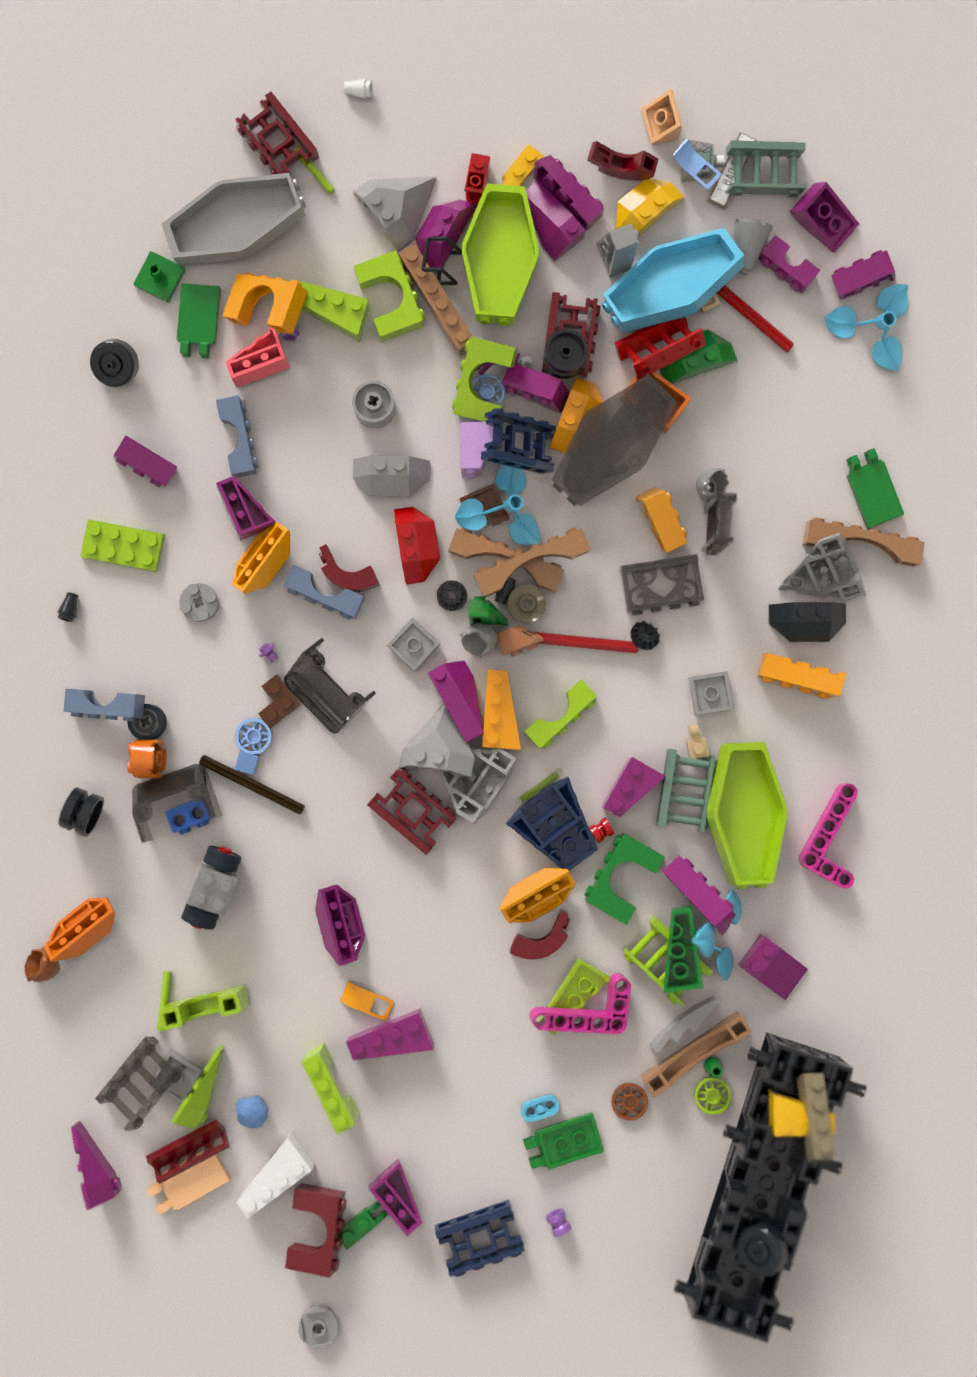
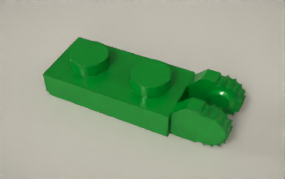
M378 1200L368 1208L365 1207L344 1225L340 1239H342V1245L346 1250L358 1242L388 1215V1212L383 1210L375 1218L372 1216L371 1213L381 1205Z

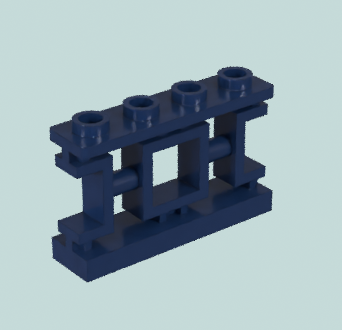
M494 408L492 411L485 413L484 417L488 418L486 425L493 426V440L484 444L486 451L481 452V460L539 474L554 471V464L549 463L552 461V457L545 455L546 440L553 438L554 434H551V431L556 430V426L550 425L548 421H535L533 417H520L518 413H505L500 408ZM504 423H508L510 425H506V432L503 433ZM534 431L540 432L536 433V441H534ZM516 432L524 434L523 449L515 448ZM505 441L504 451L498 450L502 449V443ZM533 448H534V449H535V458H534V459L528 458V457H530V456H533Z
M509 1200L435 1224V1234L439 1245L449 1242L454 1256L446 1260L450 1277L454 1275L455 1277L462 1276L466 1271L472 1269L475 1271L480 1270L486 1264H497L503 1261L504 1258L510 1256L511 1258L518 1257L524 1252V1243L521 1235L511 1237L506 1222L514 1220ZM500 1218L502 1228L492 1231L489 1221ZM486 1229L491 1245L474 1250L469 1235ZM463 1230L465 1241L455 1244L452 1234ZM505 1236L508 1246L498 1249L495 1239ZM468 1249L471 1259L460 1262L458 1252Z

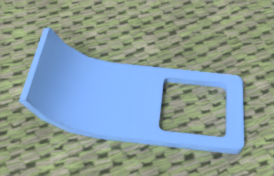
M688 139L673 154L678 165L707 190L721 176L719 171L691 147ZM705 165L716 174L709 184H705L696 176Z

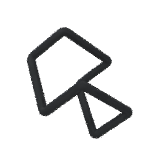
M428 237L425 243L421 266L422 271L438 272L437 280L440 285H457L458 282L443 268H425L430 241H447L457 250L451 251L450 255H461L462 250L448 237ZM443 273L451 281H440L441 274Z

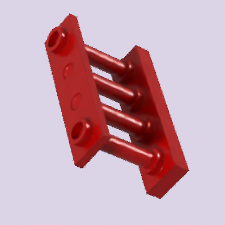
M682 317L644 327L620 339L614 345L618 358L621 361L630 358L634 362L632 365L637 380H640L704 347L706 343L703 330L700 328L691 332L688 328L687 318ZM680 331L685 337L675 341L671 335ZM664 340L667 346L658 350L654 344ZM647 349L651 354L641 359L637 353Z

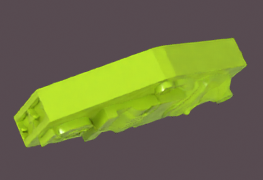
M487 183L462 243V262L475 321L484 325L498 323L501 326H509L515 323L538 266L539 246L525 186Z
M765 742L721 744L707 807V820L729 885H736V889H748V885H755V888H767V884H774L788 817L787 805Z

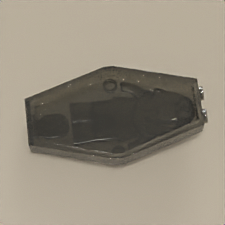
M648 374L589 410L582 417L552 478L554 482L552 486L560 493L564 491L568 495L566 499L572 505L578 504L582 506L640 471L653 451L677 400Z

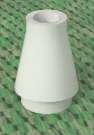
M368 79L345 82L344 93L367 99L373 95V83L368 81Z

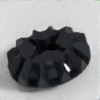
M456 580L446 581L440 585L437 591L438 603L446 610H458L467 601V590L462 583ZM446 590L450 592L456 591L455 596L458 601L452 598L446 602L449 596Z
M644 620L637 622L631 628V640L640 649H654L660 642V634L657 632L658 628H654L652 623L648 624ZM644 631H646V634L650 635L648 638H646L645 635H642Z

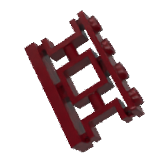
M270 91L265 95L266 100L260 101L263 111L251 120H249L245 113L241 115L242 118H235L238 125L236 129L242 137L246 136L250 148L253 151H258L260 154L258 157L265 166L269 165L272 175L289 173L291 175L288 167L302 158L308 164L311 159L313 162L317 160L319 154L314 144ZM271 108L278 118L268 124L266 120L272 116ZM245 125L251 131L259 125L263 128V130L256 134L260 142L255 139ZM279 129L286 140L272 149L265 139ZM294 137L301 147L291 153L289 148L295 144ZM268 154L273 159H276L281 154L286 157V159L279 163L283 171L278 168Z
M552 292L546 343L554 332L562 330L563 327L582 329L581 336L587 343L588 355L584 368L576 376L582 375L584 378H587L588 372L591 373L593 361H590V354H594L596 342H592L593 335H597L598 324L595 323V317H599L601 305H597V298H594V300L586 298L585 307L566 305L567 295L560 296V293ZM562 303L561 311L571 313L570 320L560 319V325L556 327L558 305ZM589 307H591L589 331H586L587 323L577 321L578 314L588 315ZM543 363L542 372L549 373Z
M397 769L390 777L397 784L386 798L377 793L367 806L427 855L437 843L430 835L441 822L450 828L457 819L454 817L456 813L448 806L446 808L439 804L441 800L433 793L431 796L425 792L427 788L419 781L415 784L410 779L411 775L406 770L402 769L400 771ZM400 776L420 794L417 796L411 791L404 798L397 792L403 784L397 778ZM391 797L395 799L400 805L394 813L400 818L397 819L378 801L380 800L386 804ZM412 797L427 809L416 823H413L400 812ZM429 801L449 818L448 821L442 816L436 823L431 821L427 814L433 808L427 802ZM422 822L430 829L424 836L429 843H425L407 826L410 825L415 830Z

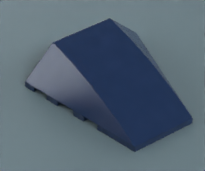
M569 777L545 787L521 805L506 822L510 828L530 842L561 869H568L570 871L598 850Z

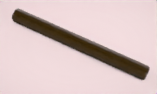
M203 755L199 761L200 765L297 814H301L305 808L303 804L206 755Z

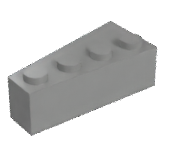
M632 224L610 231L596 242L609 278L628 271L634 262L640 236L637 229H633Z

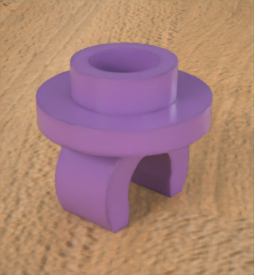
M268 643L264 644L259 649L260 653L258 656L262 658L266 655L271 663L278 658L272 650L275 647L274 643L270 645Z

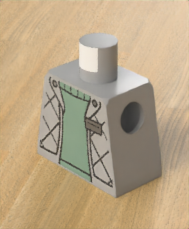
M688 139L691 147L713 167H724L725 157L724 155H714V145L712 143ZM705 165L696 176L699 179H707L712 176L713 171ZM681 168V182L695 181L693 177Z

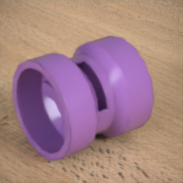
M562 1208L556 1209L546 1216L548 1224L552 1226L551 1231L554 1237L562 1236L571 1230V1225L569 1221H566V1214Z

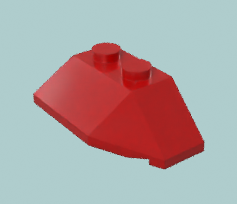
M414 507L394 509L405 583L409 585L425 582L440 560L435 522Z

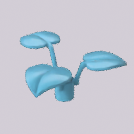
M907 284L892 285L879 293L877 306L884 311L883 314L872 320L855 323L856 313L848 306H840L826 316L825 322L829 331L836 337L843 339L854 335L855 326L876 323L877 328L884 330V333L881 337L882 341L876 342L872 347V358L877 365L892 371L898 370L902 358L901 344L894 336L886 339L885 337L890 331L889 327L896 323V317L902 316L907 310Z
M503 465L498 470L495 477L496 486L500 490H506V495L510 496L504 500L502 505L483 511L482 503L471 498L462 502L455 514V520L461 527L470 531H477L486 525V514L504 508L509 513L515 512L513 516L515 521L509 526V535L515 543L520 545L540 543L539 530L534 518L528 513H521L518 516V513H520L519 509L523 506V499L517 494L522 492L526 485V478L522 469Z
M731 889L726 899L734 906L732 910L736 916L732 924L737 925L741 917V902L737 893ZM706 923L701 929H695L696 936L692 942L706 957H711L714 950L719 953L717 957L718 971L722 978L727 981L733 968L734 959L732 951L729 947H724L723 949L715 947V926L712 923Z

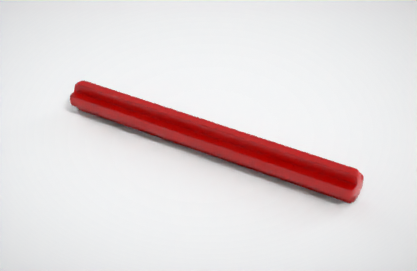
M726 285L717 292L721 298L785 352H789L794 346L791 340Z
M534 632L544 639L537 644L638 653L639 650L632 641Z

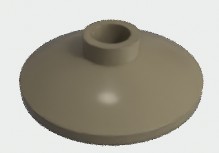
M530 584L520 585L511 592L508 599V608L516 620L524 623L534 622L544 614L546 598L538 587ZM529 601L531 605L526 608L523 606V603Z

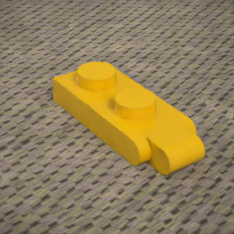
M528 144L503 175L502 180L504 181L501 185L522 186L534 171L535 162L543 158L544 155Z

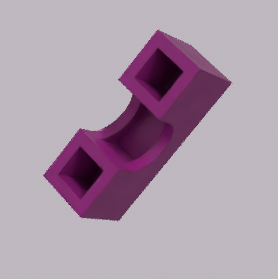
M775 235L761 252L758 260L763 267L770 268L775 272L777 278L789 283L794 291L803 294L818 275L820 269L806 258L798 266L789 265L785 260V255L791 246Z

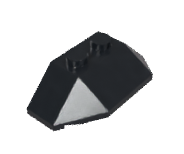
M791 602L768 605L769 625L774 627L789 642H829L846 624V604Z

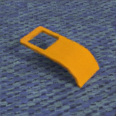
M348 981L340 999L344 1004L384 1021L387 1020L394 1004L393 1000L365 990L351 981ZM375 998L389 1002L384 1016L370 1011Z

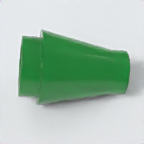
M709 1057L705 1060L703 1068L706 1074L716 1078L720 1077L723 1073L721 1060L717 1057Z

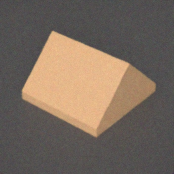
M670 89L641 108L652 145L678 139L683 127L674 92Z

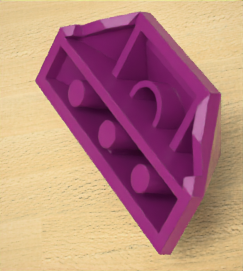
M458 199L433 206L415 238L422 256L424 255L425 243L428 237H448L456 244L476 205ZM430 241L426 260L429 267L443 268L453 247L447 241Z
M338 884L319 889L315 912L325 949L338 966L357 961L365 933L356 899Z

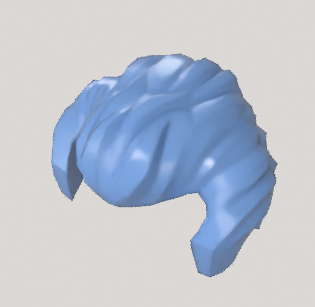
M258 1095L250 1098H239L236 1103L237 1120L239 1124L252 1129L263 1126L268 1117V1108L264 1103V1099Z

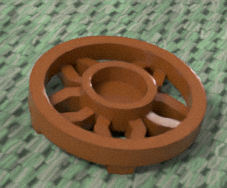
M623 1083L613 1092L611 1104L618 1117L632 1121L644 1115L648 1107V1097L641 1086L635 1083ZM625 1087H628L629 1093L627 1094L625 1093ZM631 1087H635L639 1090L633 1093ZM622 1089L624 1096L617 1095V1093ZM642 1093L639 1098H636L637 1094ZM621 1098L622 1102H618L615 1099ZM643 1098L645 1099L644 1107L638 1103ZM615 1104L622 1106L620 1113L616 1109ZM624 1109H627L628 1111L623 1115ZM631 1110L637 1113L635 1116H628Z

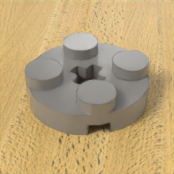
M190 584L180 596V610L192 621H206L214 617L218 611L219 599L216 592L206 584ZM201 597L204 605L196 608V603L194 602Z
M315 1306L303 1313L299 1323V1336L303 1342L310 1345L309 1347L324 1349L336 1338L339 1323L332 1308ZM316 1323L323 1325L321 1332L314 1329L313 1326H316Z

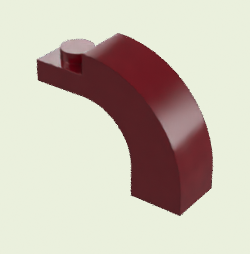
M598 141L592 142L587 161L599 167L598 171L611 177L631 181L647 180L654 177L659 160L644 150L636 154L619 153Z
M327 544L319 547L321 553H319L320 559L323 564L327 563L326 566L321 567V570L337 587L349 589L353 592H363L380 585L371 565L357 572L344 571L337 566Z
M560 909L552 930L542 938L532 939L516 933L509 953L523 959L533 960L545 958L556 952L568 937V934L562 931L563 928H567L570 921L568 912Z

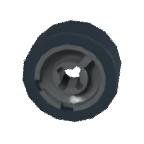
M144 704L143 718H135V722L127 721L131 734L137 739L154 740L165 731L167 719L163 710L158 706ZM148 718L151 724L146 726L144 720Z

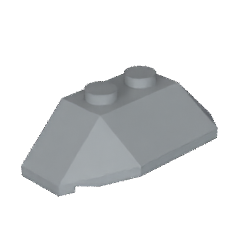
M370 455L353 459V479L371 497H410L429 481L430 461L411 456Z

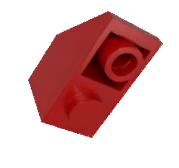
M476 153L471 154L464 191L483 194L490 171V156Z

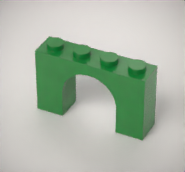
M622 832L621 836L617 835L613 841L615 847L612 852H607L603 859L605 864L602 870L599 868L593 877L595 882L593 886H588L584 896H586V902L627 925L636 907L613 893L610 887L611 872L620 863L635 862L656 874L665 856Z

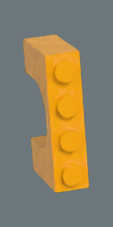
M246 272V274L237 273L222 316L233 324L248 326L258 301L265 295L274 293V304L267 325L277 332L293 335L308 291L296 280L286 281L279 277L271 279L266 275H260L259 277L249 272Z

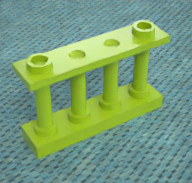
M653 916L649 920L652 924L651 930L631 951L626 947L622 950L626 953L624 955L626 960L631 964L635 962L664 989L665 972L657 978L650 970L667 953L669 929ZM663 934L666 937L665 943L644 965L636 956L656 935ZM699 959L701 975L705 974L709 977L713 971ZM684 991L667 992L668 995L666 997L674 1005L676 1003L680 1006L684 1004L679 998Z

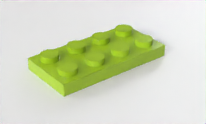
M88 519L80 557L157 572L165 535Z

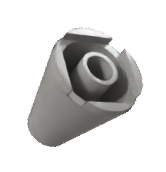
M750 218L735 219L734 242L744 254V267L738 273L747 275L748 271H753L773 225L766 222V225L763 226L760 220Z

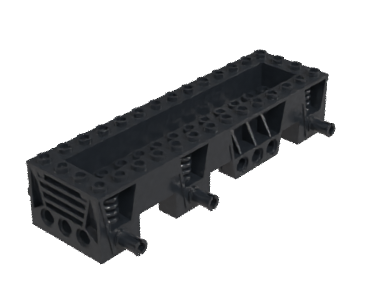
M766 1032L761 1050L754 1049L753 1047L749 1049L751 1054L748 1053L747 1059L757 1063L737 1126L733 1127L726 1124L724 1127L726 1130L723 1131V1137L732 1139L688 1281L686 1283L677 1279L675 1282L677 1285H674V1293L682 1294L685 1297L692 1318L768 1343L773 1326L788 1331L792 1330L793 1317L777 1313L780 1303L775 1292L782 1270L790 1272L807 1218L804 1200L809 1184H818L822 1170L840 1175L841 1171L838 1169H842V1162L835 1160L808 1162L805 1144L806 1136H774L772 1134V1126L769 1124V1090L801 1100L799 1099V1093L793 1092V1086L797 1083V1077L802 1074L823 1073L828 1109L832 1112L834 1105L842 1107L847 1092L863 1098L865 1096L863 1091L866 1092L867 1086L850 1080L854 1068L840 1056ZM771 1160L778 1161L779 1164L776 1169L768 1167ZM760 1198L766 1199V1205L762 1208L756 1206V1202ZM756 1223H766L775 1227L782 1234L787 1245L788 1255L785 1265L780 1271L768 1277H758L749 1273L743 1267L737 1255L739 1235L744 1229ZM741 1276L742 1282L737 1285L733 1284V1277Z

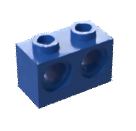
M200 797L165 811L172 832H179L180 835L190 832V827L197 825L199 828L209 824L208 820L213 818L205 797ZM197 808H201L203 811L201 818L195 816ZM179 815L185 818V823L182 826L177 823Z

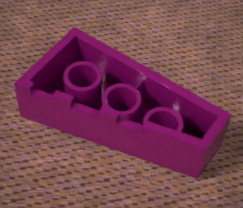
M421 1009L352 1035L346 1040L353 1060L434 1050V1043Z

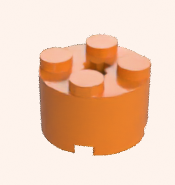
M137 739L134 742H130L128 746L130 762L127 765V772L135 778L160 779L163 776L160 773L165 771L167 762L166 749H162L161 746L164 742L162 740Z

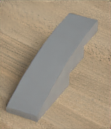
M712 996L680 1014L650 1043L651 1048L659 1053L670 1038L677 1043L688 1028L695 1032L719 1001Z

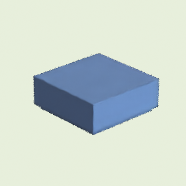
M240 751L235 770L254 775L259 756Z

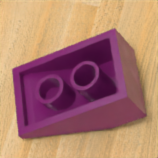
M827 182L814 183L789 211L804 229L832 253L836 252L859 225L858 221Z
M762 934L758 936L738 964L784 1000L787 999L808 970Z

